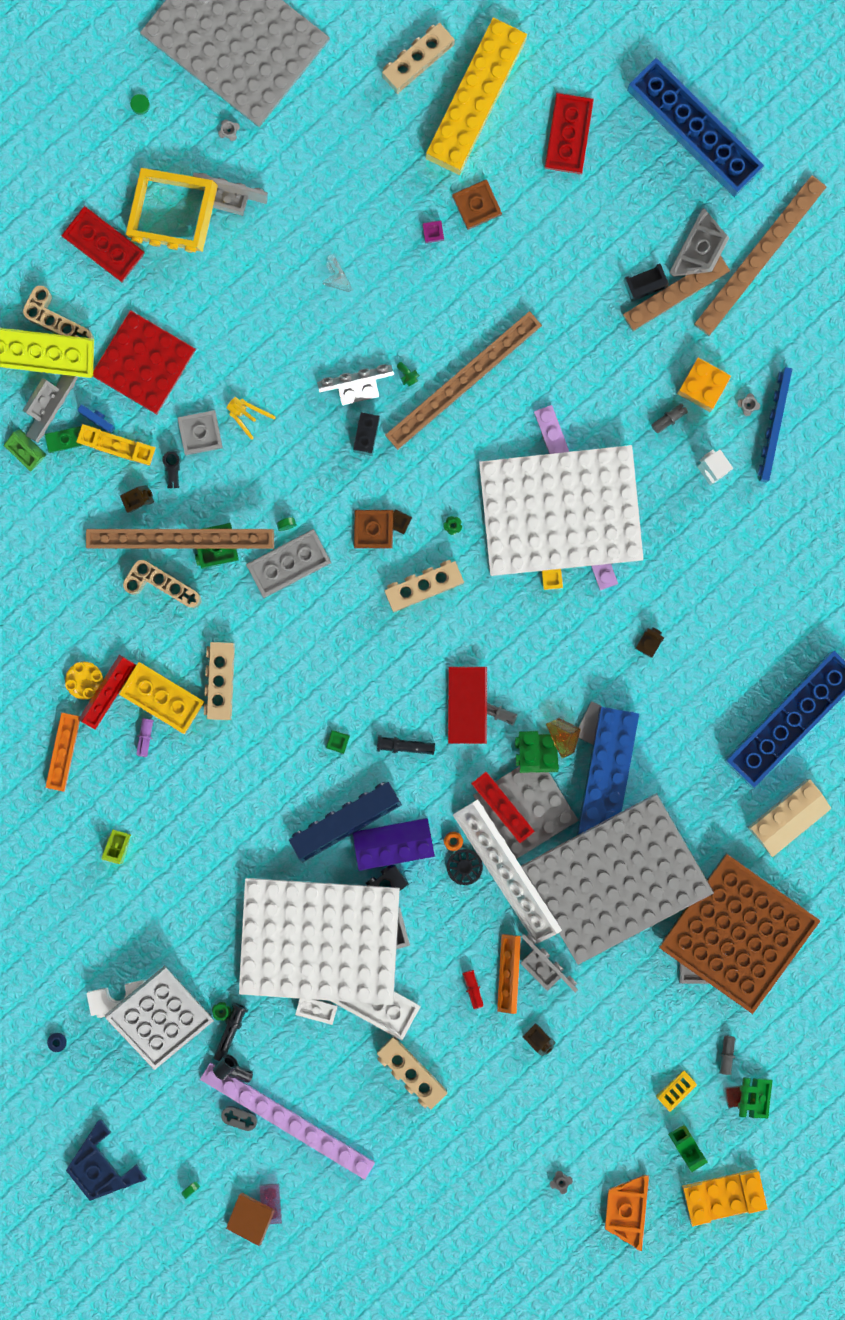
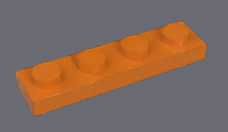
M61 712L45 788L63 792L66 790L80 725L78 720L80 716Z
M501 934L497 1012L517 1013L521 936Z

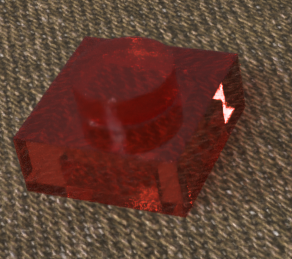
M740 1086L726 1087L728 1108L738 1107V1102L741 1099Z

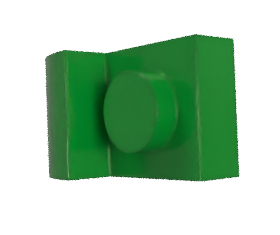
M685 1124L668 1134L691 1173L708 1163Z

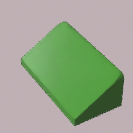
M19 429L11 434L3 446L31 472L46 457V454Z

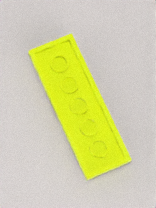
M0 328V367L86 378L93 377L94 339Z

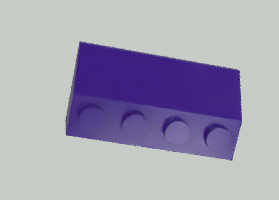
M428 818L370 828L353 833L359 871L435 857Z

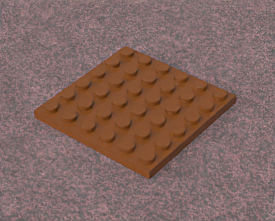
M726 853L707 879L714 893L687 907L658 947L753 1014L820 923V920Z

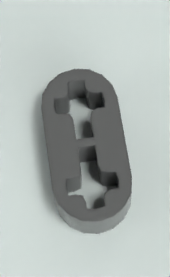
M234 1106L226 1107L221 1115L222 1121L225 1124L245 1131H251L257 1125L255 1114ZM231 1110L233 1111V1115L239 1118H232L231 1120H228V1116L225 1115V1113H229ZM248 1117H251V1121L254 1122V1124H250L249 1127L245 1126L246 1122L240 1119H247Z

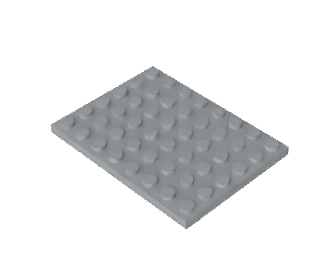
M166 0L140 32L144 38L259 128L330 40L329 36L283 0Z
M657 793L521 865L523 871L562 929L559 934L578 965L714 893Z

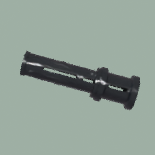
M378 735L376 752L385 750L392 751L395 754L401 751L434 755L435 743L400 740L396 736L394 738H387Z
M232 1004L231 1014L229 1018H226L227 1026L213 1056L215 1060L220 1061L228 1053L237 1029L242 1027V1019L249 1010L243 1005Z

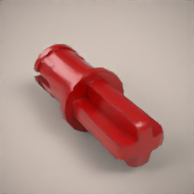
M474 970L466 971L462 975L464 976L467 987L466 992L469 994L473 1009L482 1008L483 1001L479 991L481 987L477 984Z

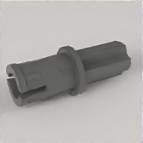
M680 403L670 412H665L663 417L651 425L656 433H660L669 425H674L676 420L688 413L686 407L683 408L684 405Z
M487 703V714L495 717L494 720L498 719L512 726L514 725L518 714L507 711L502 706L496 707Z
M724 1036L722 1053H720V1056H722L720 1074H732L733 1058H735L734 1036Z

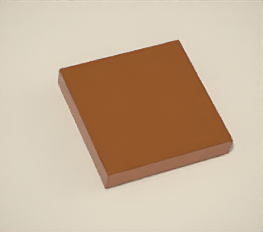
M487 179L452 194L467 230L502 215Z
M355 510L354 548L393 549L394 511Z
M240 1193L226 1229L260 1246L275 1210L244 1193Z

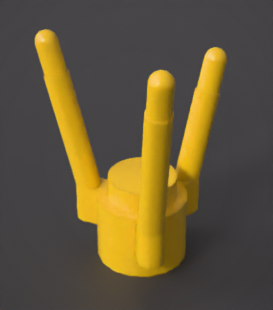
M234 397L226 409L230 411L229 415L235 419L251 440L254 437L238 418V416L240 417L244 414L253 422L256 421L246 411V407L271 419H276L274 415L246 402L244 399L239 400L237 397Z

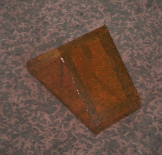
M560 718L546 723L561 758L563 759L575 753L581 729Z

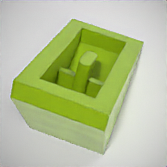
M112 829L101 859L116 864H123L131 834Z

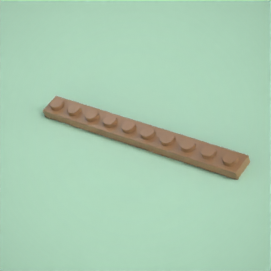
M813 175L808 179L694 324L706 335H711L827 186Z
M529 311L385 435L386 438L399 450L542 327L541 323Z
M86 529V548L274 549V529Z

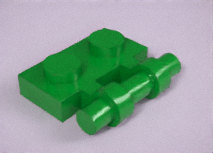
M743 1077L742 1085H740L741 1099L738 1102L739 1117H746L747 1110H749V1117L768 1118L773 1080L753 1078L752 1086H750L751 1078ZM749 1093H751L750 1103H748Z

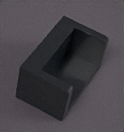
M660 263L655 268L630 278L627 276L623 280L632 302L663 290L669 285Z

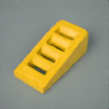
M683 1070L656 1097L671 1112L697 1084ZM684 1078L690 1086L686 1087L681 1079ZM677 1083L684 1089L682 1093L675 1086ZM673 1089L679 1096L675 1098L670 1090ZM666 1094L673 1100L671 1103L664 1097Z

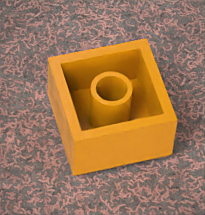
M698 357L677 394L711 412L731 375Z

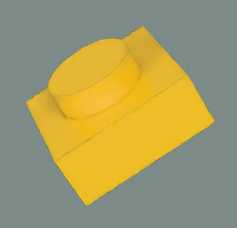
M561 569L542 571L543 590L563 588Z

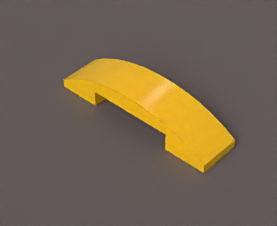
M84 424L81 426L77 439L79 444L148 466L151 465L156 447L125 439Z

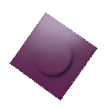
M442 221L423 223L425 244L444 241Z

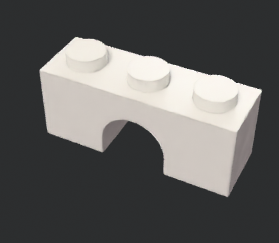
M714 449L699 460L701 464L698 466V469L710 486L733 469L720 449L717 452Z
M146 979L125 984V998L143 984ZM108 987L87 992L91 1016L96 1015L97 1018L105 1017L106 1013L122 1001L112 999Z

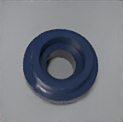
M53 1033L49 1036L47 1045L51 1051L61 1052L65 1049L67 1040L63 1034ZM55 1039L60 1041L59 1046L54 1045L53 1041Z

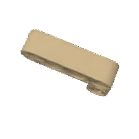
M37 286L32 290L23 309L25 317L30 322L57 335L79 337L77 336L78 332L82 336L87 335L88 338L94 339L93 334L87 328L47 309L52 300V295L46 287ZM46 292L45 299L38 300V294ZM30 310H38L36 316L29 317ZM49 317L55 318V322L52 325H46V320ZM65 326H72V331L70 333H63V328Z
M139 560L134 564L123 583L125 591L132 595L139 594L148 582L189 608H196L201 604L200 594L145 560ZM142 564H146L148 567V571L145 574L138 572V568ZM158 574L164 576L162 584L155 583V577ZM131 581H137L138 587L134 591H130L128 588ZM175 584L181 587L178 594H172L171 587ZM184 593L188 594L189 596H193L195 594L194 598L196 599V602H191L189 604V599L183 596Z

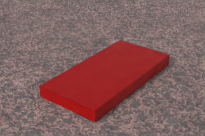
M556 93L545 169L582 175L594 102L593 98Z
M85 206L61 235L121 283L145 254L143 250Z
M449 667L448 744H487V667Z

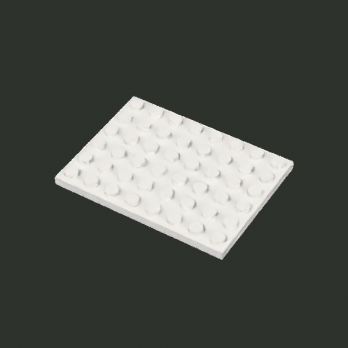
M632 445L479 462L491 576L644 560Z
M246 878L239 994L393 1005L400 888Z

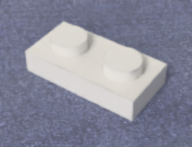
M299 999L295 1015L333 1025L338 1005L315 999Z

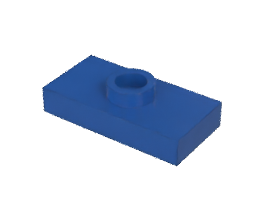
M82 404L78 408V412L110 434L115 430L112 424L104 420L105 415L95 410V412H92Z

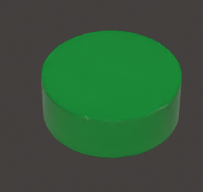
M137 94L131 99L130 106L134 113L143 115L148 112L150 102L145 95Z
M289 517L278 521L276 525L278 531H285L294 528L297 524L295 518Z
M194 1181L181 1192L185 1199L200 1188L197 1181Z

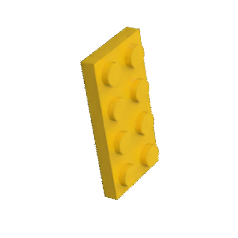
M138 662L119 693L120 696L183 734H186L205 701L141 662Z

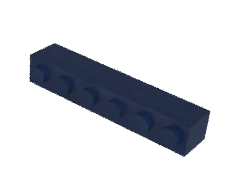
M382 782L372 792L361 794L358 797L359 799L353 803L351 801L347 802L339 811H332L320 822L315 821L311 823L308 829L295 832L292 838L289 839V842L302 863L402 806L389 782Z

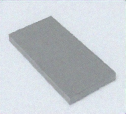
M312 529L247 563L246 566L263 598H266L331 564V561L315 530Z

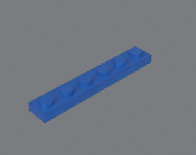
M785 367L782 372L779 371L777 383H779V388L775 390L773 401L776 403L769 415V420H772L771 427H767L765 439H768L767 446H763L761 457L764 458L763 465H759L757 476H760V482L767 483L770 480L792 368Z

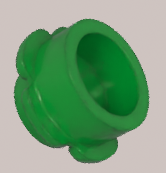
M450 516L444 522V530L450 535H455L462 530V521L458 517Z
M219 1002L217 1005H214L212 1008L214 1019L225 1021L226 1018H229L231 1008L225 1002Z

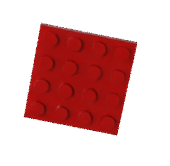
M130 310L95 367L93 377L157 415L196 349Z

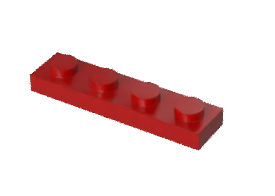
M119 655L78 720L96 730L133 672L136 664Z
M484 772L471 783L519 843L535 832L487 772Z

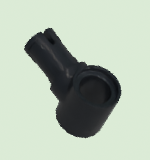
M171 450L165 453L162 459L165 471H167V488H173V483L174 488H180L178 471H180L181 455L179 452ZM169 454L176 456V464L168 463L167 457Z
M229 1054L224 1055L213 1067V1073L221 1080H226L230 1077L249 1083L253 1077V1071L239 1066L237 1060Z

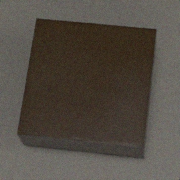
M395 509L393 512V530L404 535L412 517Z

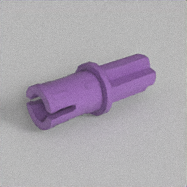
M142 718L140 734L137 735L139 737L137 756H148L150 739L153 738L151 737L154 720Z

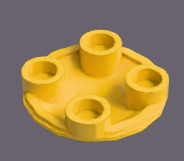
M78 662L67 671L65 687L75 698L82 700L91 699L103 681V675L100 669L93 663Z

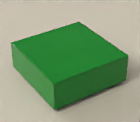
M331 730L326 748L344 754L350 736Z

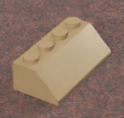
M806 779L753 822L748 829L770 856L773 857L831 810V807L810 779Z

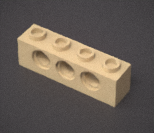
M438 23L436 26H430L425 36L415 39L411 44V48L407 51L406 49L397 56L398 59L385 65L382 72L383 79L397 94L400 93L452 48L455 39L441 23ZM433 41L437 45L434 48H429L426 44ZM414 54H420L422 56V59L416 61L412 58V56ZM405 66L408 68V71L401 73L398 71V68Z
M451 560L440 563L441 567L435 570L433 567L422 571L423 575L416 577L414 574L404 578L405 582L399 585L397 582L387 585V590L384 591L393 613L464 584L456 561L452 563ZM438 573L446 575L447 580L444 583L436 581L435 577ZM421 580H426L429 583L427 590H420L418 588V583ZM407 587L411 590V595L408 598L401 596L400 591L402 588Z
M210 642V646H207L206 657L210 658L209 665H206V677H209V685H205V696H208V704H204V715H207V719L232 720L234 643ZM223 657L225 659L223 667L218 668L215 665L216 658ZM217 676L224 678V684L220 687L214 684V679ZM216 695L223 697V703L220 706H216L213 703Z
M395 1036L389 1039L377 1051L378 1061L383 1066L388 1065L392 1069L391 1074L398 1081L400 1079L403 1080L406 1090L410 1094L415 1093L419 1097L418 1102L424 1108L428 1106L432 1109L448 1094L447 1090ZM395 1055H400L403 1058V1062L396 1065L392 1062V1058ZM409 1069L416 1071V1076L412 1079L405 1075ZM427 1083L430 1086L429 1091L421 1092L419 1090L420 1084Z

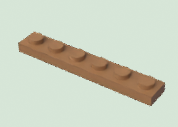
M720 255L712 272L686 275L623 314V317L633 332L730 272V269Z

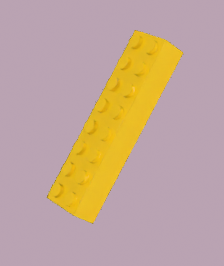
M492 18L426 152L427 160L458 175L461 174L526 42V33L496 18Z

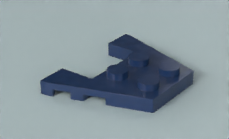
M102 1119L98 1120L66 1169V1172L89 1201L147 1179V1176L137 1164L120 1176L96 1145L111 1134L110 1129Z

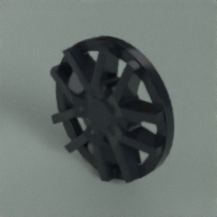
M461 849L454 852L447 862L449 877L460 885L473 884L480 878L483 871L481 858L477 853L469 849ZM461 852H466V859L462 860ZM469 853L475 857L469 860ZM458 854L460 861L454 860L452 858ZM478 859L479 864L472 866L471 862ZM455 862L458 865L457 867H450V863ZM480 866L479 873L477 874L473 868ZM450 869L458 871L452 876ZM471 872H473L476 875V877L473 880L468 875ZM459 873L462 874L460 881L455 879ZM465 875L470 880L469 882H462Z

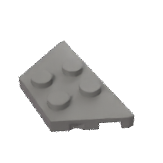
M702 209L669 272L672 276L712 272L725 248L729 237L706 209Z

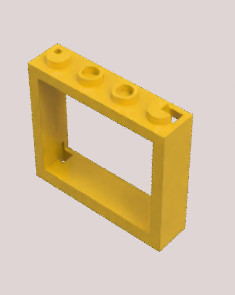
M141 168L126 235L131 238V241L139 244L145 241L155 247H160L162 244L167 245V248L172 250L184 248L189 253L203 252L218 185L209 179ZM148 181L204 191L193 241L137 231Z

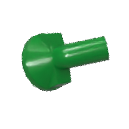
M403 362L397 364V368L404 374L401 378L403 385L407 384L409 387L418 382L417 377L420 375L416 370L411 372Z

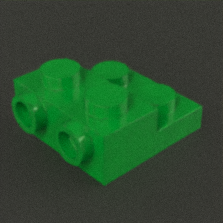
M231 523L203 529H232ZM197 549L198 554L195 555L197 566L201 565V569L239 561L237 549Z
M519 731V737H515V749L519 748V754H516V766H520V773L558 772L557 734Z

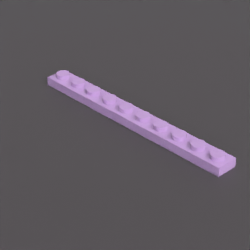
M550 405L534 411L549 454L569 452L553 406ZM611 564L591 566L600 591L618 584Z
M210 1062L200 1079L201 1081L364 1180L366 1179L375 1164L373 1160L238 1078L228 1077L226 1080L217 1078L213 1073L215 1064Z

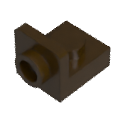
M147 485L136 487L120 495L127 513L154 503L153 494Z
M654 627L652 629L647 628L635 649L653 658L659 645L664 640V637L661 636L662 632Z
M536 1023L522 1036L541 1056L549 1054L556 1043Z

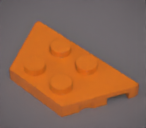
M643 1175L609 1188L607 1196L605 1230L615 1234L639 1251H642L649 1175Z

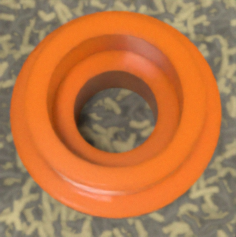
M449 832L444 838V845L448 850H459L463 845V838L457 832ZM453 837L457 839L455 845L450 844V839Z

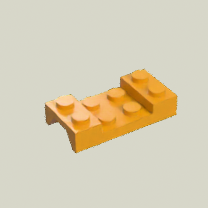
M758 1169L682 1186L692 1227L748 1212L750 1214L768 1210Z

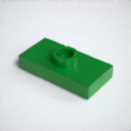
M81 426L45 434L48 452L54 453L85 446L77 443Z

